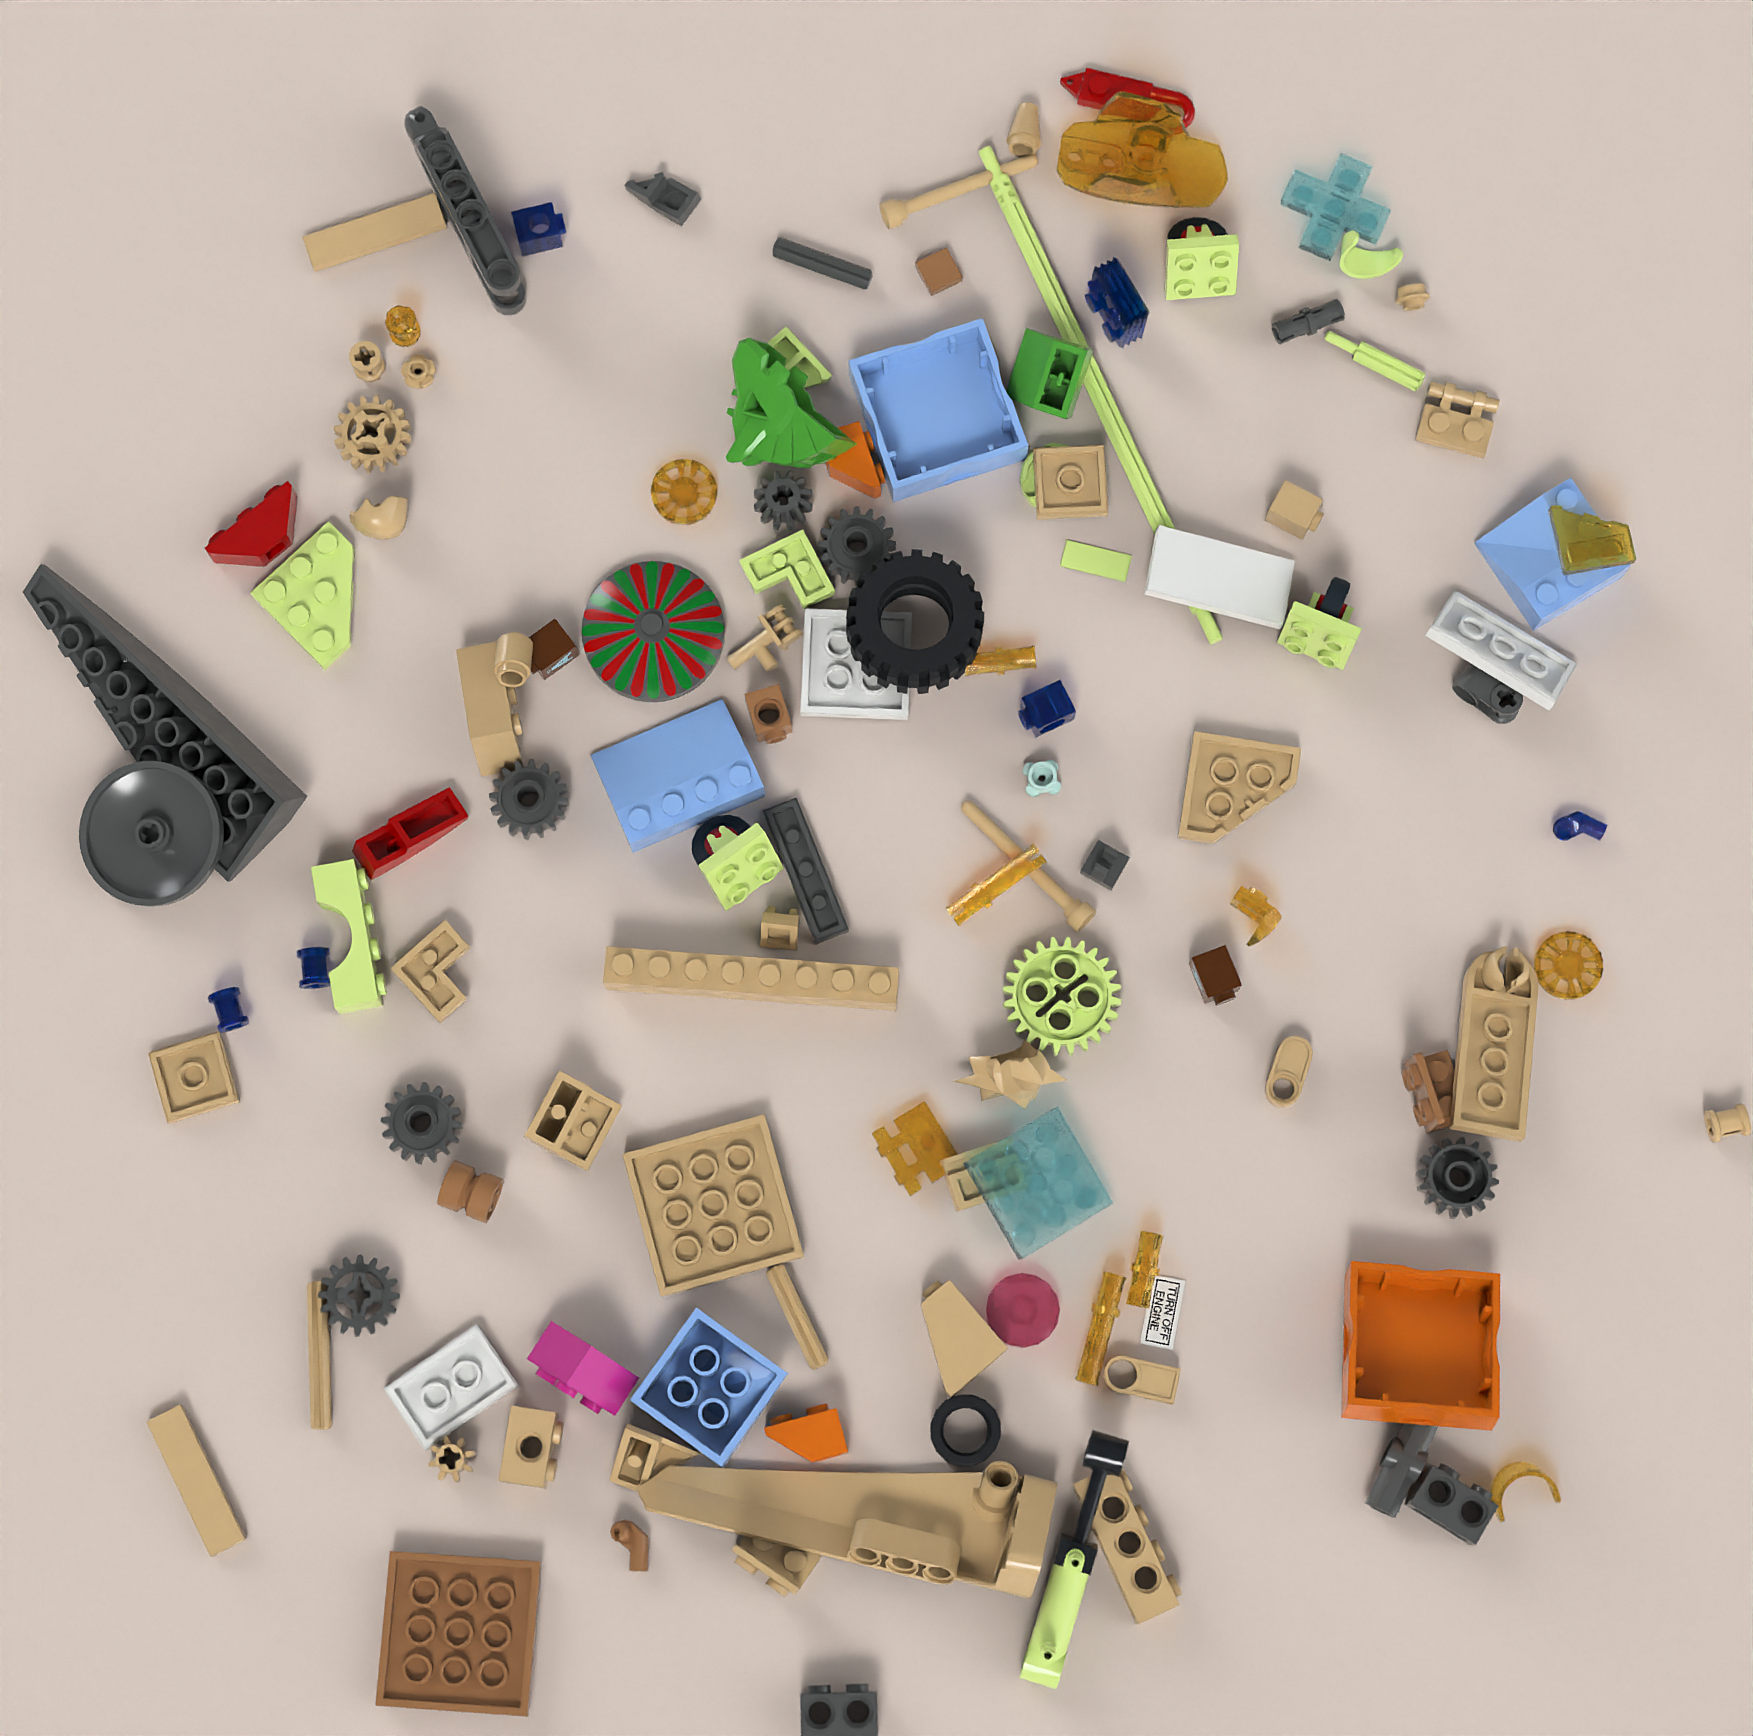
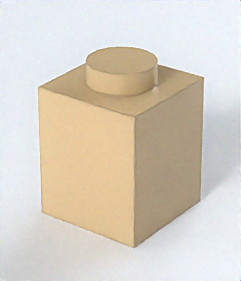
M1285 480L1268 511L1265 521L1303 540L1308 530L1316 531L1324 513L1319 511L1323 499Z

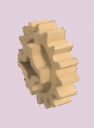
M378 395L374 396L372 403H367L364 396L360 397V406L358 407L349 402L347 406L350 413L348 415L344 413L338 414V418L343 425H336L333 428L335 434L340 436L334 442L337 449H342L340 452L344 461L351 459V465L355 470L361 464H364L367 473H371L373 466L377 465L381 472H385V463L387 462L396 467L398 462L395 456L397 454L406 456L407 450L403 444L412 442L410 434L406 432L411 429L408 420H403L405 417L403 409L398 408L394 410L395 406L391 399L382 405ZM356 424V431L351 435L352 439L350 440L351 429ZM370 431H373V433L378 434V436L373 438L371 435L367 434ZM395 433V438L392 444L390 445V436Z

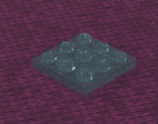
M1058 1107L1053 1108L963 1163L1018 1260L1027 1257L1113 1204Z

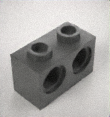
M1442 1463L1438 1468L1434 1465L1428 1466L1405 1505L1468 1545H1476L1499 1506L1490 1501L1493 1495L1474 1483L1470 1488L1458 1481L1460 1474ZM1434 1481L1442 1483L1446 1489V1497L1441 1503L1434 1502L1428 1493L1429 1486ZM1467 1501L1474 1503L1479 1511L1478 1518L1473 1523L1466 1522L1461 1515V1508Z
M846 1684V1692H831V1685L808 1686V1693L800 1694L801 1736H878L877 1692L869 1691V1684ZM856 1700L865 1702L869 1708L868 1718L861 1723L851 1721L847 1715L848 1705ZM821 1701L830 1707L831 1717L826 1723L817 1724L811 1720L809 1708L815 1702Z

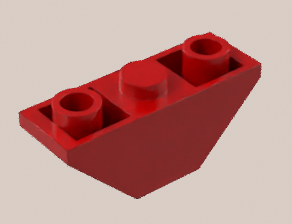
M286 481L281 486L276 485L264 495L262 502L254 508L249 507L242 511L236 518V523L226 531L223 529L216 532L204 548L213 562L216 564L265 567L293 545L298 496L292 485Z

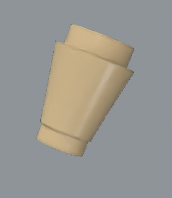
M1026 102L1018 106V111L1006 140L1009 145V151L1018 157L1029 154L1035 155L1036 150L1041 146L1039 108L1033 103Z

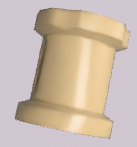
M360 341L351 348L349 360L354 367L356 376L367 383L379 380L385 372V362L381 357L378 346L370 341ZM370 358V364L364 366V359Z
M1742 1103L1735 1104L1733 1109L1720 1112L1707 1110L1704 1113L1706 1131L1712 1143L1719 1142L1721 1137L1739 1133L1747 1136L1751 1133L1749 1114Z

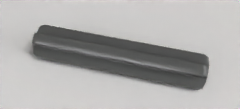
M782 237L777 238L774 243L772 254L778 259L861 289H867L870 285L872 271L868 268Z

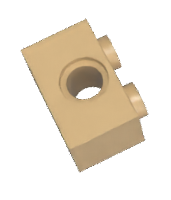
M511 1406L498 1481L547 1489L548 1481L554 1482L557 1459H552L554 1444L561 1443L564 1422L558 1421V1413ZM537 1437L542 1443V1451L538 1457L529 1459L523 1453V1445L527 1439Z

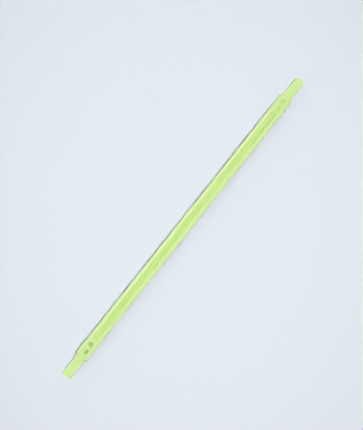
M991 146L982 148L979 151V155L986 170H990L993 173V180L989 183L1062 339L1090 348L1009 175L1001 172L999 162ZM1092 353L1083 384L1155 535L1159 525L1175 529ZM1188 606L1192 615L1196 614L1210 644L1217 643L1223 639L1210 611Z

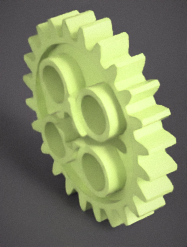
M1051 937L1050 948L1047 949L1038 941L1036 943V954H1033L1028 949L1023 951L1025 963L1016 959L1013 961V966L1018 973L1007 972L1006 979L1014 984V986L1003 987V993L1012 996V999L1003 1002V1008L1014 1009V1012L1007 1017L1008 1023L1019 1021L1020 1024L1016 1028L1015 1034L1019 1035L1027 1032L1029 1034L1027 1041L1030 1044L1035 1040L1040 1041L1039 1051L1041 1053L1047 1045H1052L1053 1054L1057 1056L1060 1047L1065 1046L1069 1056H1072L1074 1045L1076 1044L1085 1052L1088 1050L1087 1039L1090 1038L1096 1044L1100 1043L1101 1038L1097 1032L1098 1030L1108 1034L1111 1031V1027L1105 1020H1117L1118 1014L1110 1009V1007L1121 1005V999L1112 996V994L1120 991L1121 985L1110 984V980L1116 976L1117 972L1116 970L1105 972L1104 968L1109 959L1104 958L1097 961L1095 957L1098 948L1096 947L1089 953L1084 952L1085 941L1083 940L1076 948L1071 947L1070 937H1066L1063 946H1058L1055 937ZM1060 963H1067L1073 967L1074 975L1069 979H1061L1056 975L1054 968ZM1083 975L1088 977L1085 983L1070 992L1067 1004L1065 1001L1060 1000L1042 1017L1036 1016V1012L1049 1005L1055 999V990L1058 989L1059 992L1063 993ZM1034 985L1041 986L1046 992V998L1040 1002L1031 1001L1026 995V990ZM1083 991H1090L1096 995L1098 1003L1093 1007H1084L1079 1003L1078 995ZM1057 1013L1063 1014L1068 1018L1069 1026L1064 1030H1056L1049 1023V1018Z

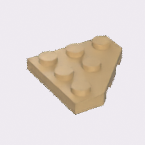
M1194 731L1178 838L1214 844L1293 788L1297 782L1301 748Z

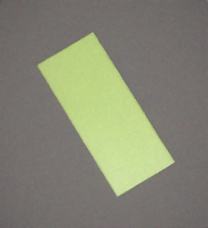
M1066 540L1060 566L1126 582L1132 555Z

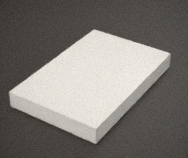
M475 1324L386 1386L384 1390L424 1450L427 1451L431 1446L443 1440L444 1436H448L519 1387V1385L479 1325Z

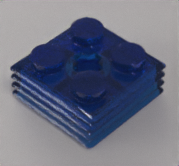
M1113 256L1112 261L1107 260L1106 264L1101 263L1100 268L1094 267L1092 279L1088 281L1089 292L1085 294V300L1093 313L1099 312L1105 322L1102 324V328L1107 339L1111 343L1116 341L1119 347L1124 348L1125 344L1130 345L1131 341L1136 342L1137 338L1142 339L1150 311L1120 260Z

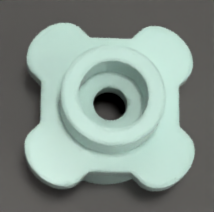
M1054 760L1037 762L1035 764L1028 762L1025 764L1023 774L1027 776L1028 785L1026 793L1030 797H1037L1040 793L1048 792L1055 795L1060 791L1061 783L1057 781L1058 764ZM1041 775L1045 776V781L1043 782L1038 779Z

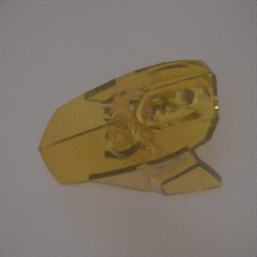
M1124 91L1116 93L1099 110L1094 121L1073 123L1061 137L1056 172L1064 185L1096 198L1144 206L1210 207L1219 198L1228 181L1225 159L1219 145L1190 137L1181 114L1174 112L1165 103ZM1071 153L1078 154L1081 159L1078 161H1073L1069 158L1068 155ZM1110 159L1114 162V166L1108 167L1102 161Z

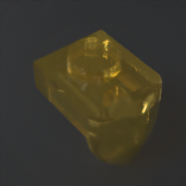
M1241 886L1230 905L1260 924L1246 944L1250 947L1268 936L1275 929L1282 915L1275 907L1266 902L1268 898L1262 892L1253 887H1249L1247 890Z

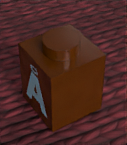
M553 619L528 637L533 642L531 674L534 675L536 672H539L544 680L579 656L576 645L556 619Z
M1226 945L1191 958L1189 966L1204 1004L1214 1001L1215 1005L1218 1006L1236 998L1235 992L1240 990L1242 984Z

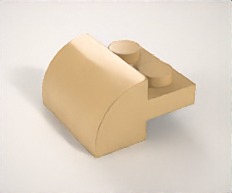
M559 1070L524 1134V1138L545 1151L588 1171L622 1105Z

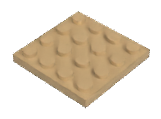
M765 1114L622 1154L661 1298L804 1258Z

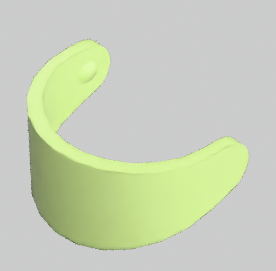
M1352 230L1343 236L1340 267L1350 277L1367 279L1381 276L1392 270L1402 260L1403 251L1399 248L1388 251L1363 250L1354 247L1359 239L1358 232Z

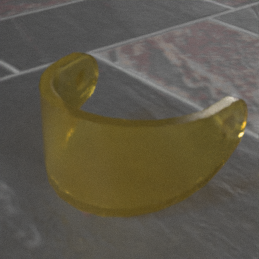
M1515 1462L1503 1467L1495 1476L1491 1487V1494L1493 1495L1491 1500L1499 1505L1495 1511L1499 1522L1505 1521L1502 1510V1498L1505 1490L1513 1481L1524 1476L1541 1477L1546 1480L1554 1501L1559 1503L1561 1498L1556 1484L1543 1470L1528 1462Z

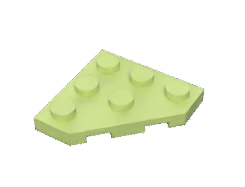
M329 521L250 593L324 670L351 647L352 579L355 557L353 545Z

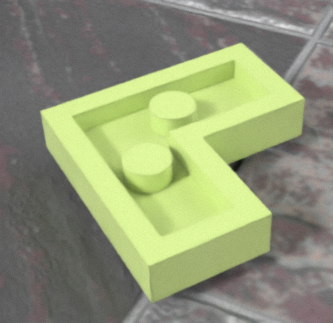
M803 529L739 560L755 594L788 579L803 610L835 595V589Z

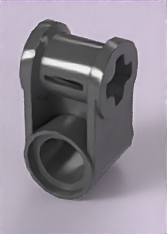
M1471 663L1452 685L1453 691L1463 701L1476 707L1498 724L1512 722L1523 703V695ZM1505 699L1511 702L1510 705H1506L1504 708L1498 705L1499 702L1502 703Z

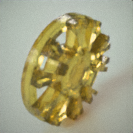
M690 459L674 460L664 465L656 473L651 485L652 502L657 512L672 524H696L698 521L704 520L707 515L709 516L717 500V484L713 474L703 464ZM685 466L691 467L689 477H684ZM673 468H677L680 475L675 480L670 479L666 474ZM698 471H701L707 477L700 483H696L693 480ZM661 480L671 485L670 489L659 485V481ZM710 486L712 488L711 491L698 492L700 488ZM667 493L670 495L668 500L659 503L657 494ZM699 498L710 499L706 508L698 504L697 500ZM672 502H673V503L675 504V506H674V508L668 513V512L665 511V510H666V509L672 504ZM693 504L699 512L697 515H693L690 506ZM680 508L686 509L687 517H677V511Z
M1566 931L1550 936L1540 945L1534 958V971L1539 984L1547 993L1559 999L1574 1000L1586 996L1598 985L1603 973V958L1601 952H1599L1590 938L1576 932ZM1566 939L1567 949L1565 951L1561 950L1556 940ZM1574 940L1579 941L1577 951L1571 950ZM1587 946L1593 956L1584 958L1581 955V950ZM1546 947L1551 948L1558 956L1554 957L1545 950ZM1541 959L1553 962V968L1541 970ZM1584 963H1596V968H1584ZM1554 972L1557 978L1548 984L1544 978ZM1582 973L1594 976L1590 985L1582 979ZM1577 979L1581 989L1580 992H1576L1572 980ZM1559 980L1567 981V993L1556 990Z

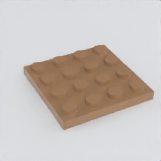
M390 1551L375 1706L528 1716L542 1562Z

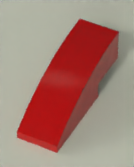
M449 787L389 818L386 825L356 840L352 852L362 868L366 869L369 879L373 880L429 847L466 821L469 816Z

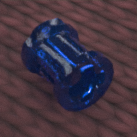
M310 947L297 950V958L301 959L302 980L299 981V988L320 989L331 986L330 978L327 975L326 957L330 955L329 948Z
M239 987L222 989L207 997L208 1002L214 1005L219 1021L217 1025L219 1033L233 1031L249 1024L248 1017L244 1016L238 998L241 994Z

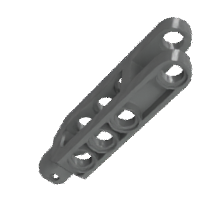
M419 106L410 110L404 120L406 132L415 148L422 168L493 307L503 315L519 313L524 308L527 297L524 286L521 283L518 265L450 133L446 128L438 127L432 113L426 108ZM454 180H457L455 184H453L452 186H448L449 183H451ZM471 210L469 214L464 215L466 211ZM516 291L518 292V297L513 303L505 304L498 299L499 296L505 297L512 295Z

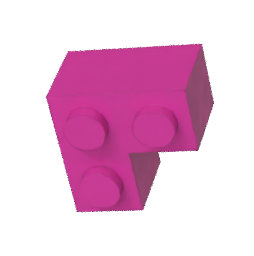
M552 1321L527 1357V1360L539 1367L535 1373L553 1386L555 1385V1387L572 1398L577 1393L583 1395L580 1403L597 1414L603 1408L615 1416L639 1380L638 1376Z

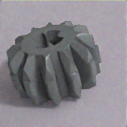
M775 470L773 472V481L763 477L760 480L763 489L754 490V498L758 500L754 504V511L762 513L760 520L763 524L773 520V529L776 531L780 529L781 523H786L787 529L793 530L794 519L804 524L806 522L804 513L812 512L813 504L808 501L813 497L812 490L804 488L806 480L803 477L793 482L794 474L791 470L786 473L785 478H780V473ZM786 496L788 504L780 505L778 497Z

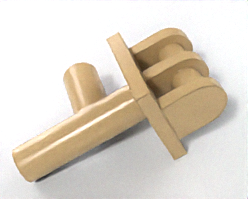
M783 604L776 606L765 615L761 614L758 619L766 630L727 657V660L734 669L755 655L766 672H769L778 666V662L767 646L775 642L779 648L786 651L790 644L803 635L800 629L796 630L793 626V618L791 616L787 617L784 613L786 608ZM774 619L778 622L776 626H773L771 623ZM784 631L787 636L782 639L780 633Z

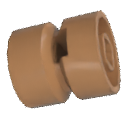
M454 1160L441 1185L437 1205L455 1212L465 1208L466 1216L487 1223L499 1200L504 1179L486 1172L477 1176L474 1167Z

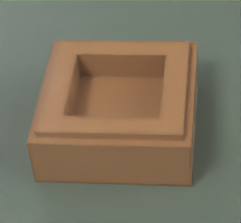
M947 247L915 263V267L931 296L962 282L963 277Z

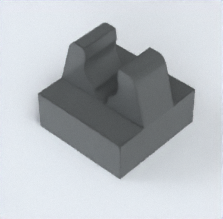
M1098 840L1082 867L1080 874L1112 891L1130 857Z

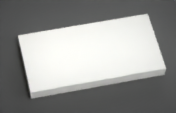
M1159 525L1155 532L1144 594L1281 629L1285 622L1295 561Z
M1455 590L1425 635L1549 711L1577 666L1572 660Z

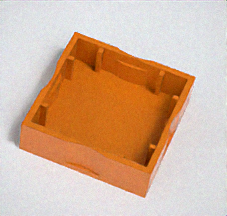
M1351 1261L1345 1274L1341 1418L1492 1431L1500 1418V1364L1496 1348L1497 1333L1500 1326V1273L1455 1269L1425 1271L1405 1265Z

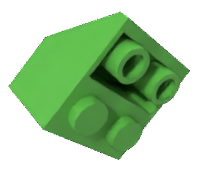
M1026 328L1006 390L1007 394L1011 399L1033 409L1063 419L1071 418L1093 349Z

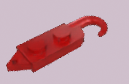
M1086 68L1085 72L1060 79V84L1078 100L1077 105L1140 120L1150 119L1155 116L1160 110L1162 103L1179 106L1184 111V118L1181 122L1168 124L1167 128L1170 131L1184 130L1191 125L1195 117L1193 102L1187 95L1178 91L1153 86V83L1090 68Z

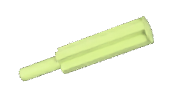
M1327 331L1324 337L1326 341L1354 355L1352 360L1415 392L1424 381L1425 372L1361 341L1360 345H1357L1332 331Z

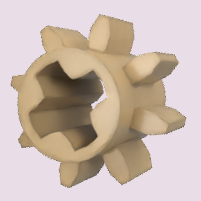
M446 1435L443 1440L444 1446L441 1448L436 1446L430 1447L436 1453V1460L429 1462L428 1466L441 1469L438 1474L439 1480L445 1479L447 1474L450 1473L455 1482H460V1472L463 1470L473 1472V1468L467 1464L468 1458L473 1457L476 1453L463 1449L466 1439L460 1438L457 1444L454 1445L449 1436ZM450 1449L453 1453L461 1455V1459L455 1462L456 1468L452 1469L451 1465L443 1463V1459L449 1456L448 1450Z

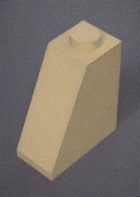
M949 1279L943 1285L939 1280L922 1293L926 1300L921 1303V1310L945 1394L952 1398L1006 1352L1008 1348Z

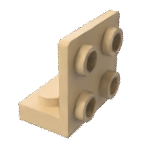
M744 1536L740 1543L736 1544L732 1549L738 1555L734 1561L752 1575H755L759 1569L770 1577L765 1584L783 1596H786L789 1591L796 1595L822 1557L816 1553L749 1536Z

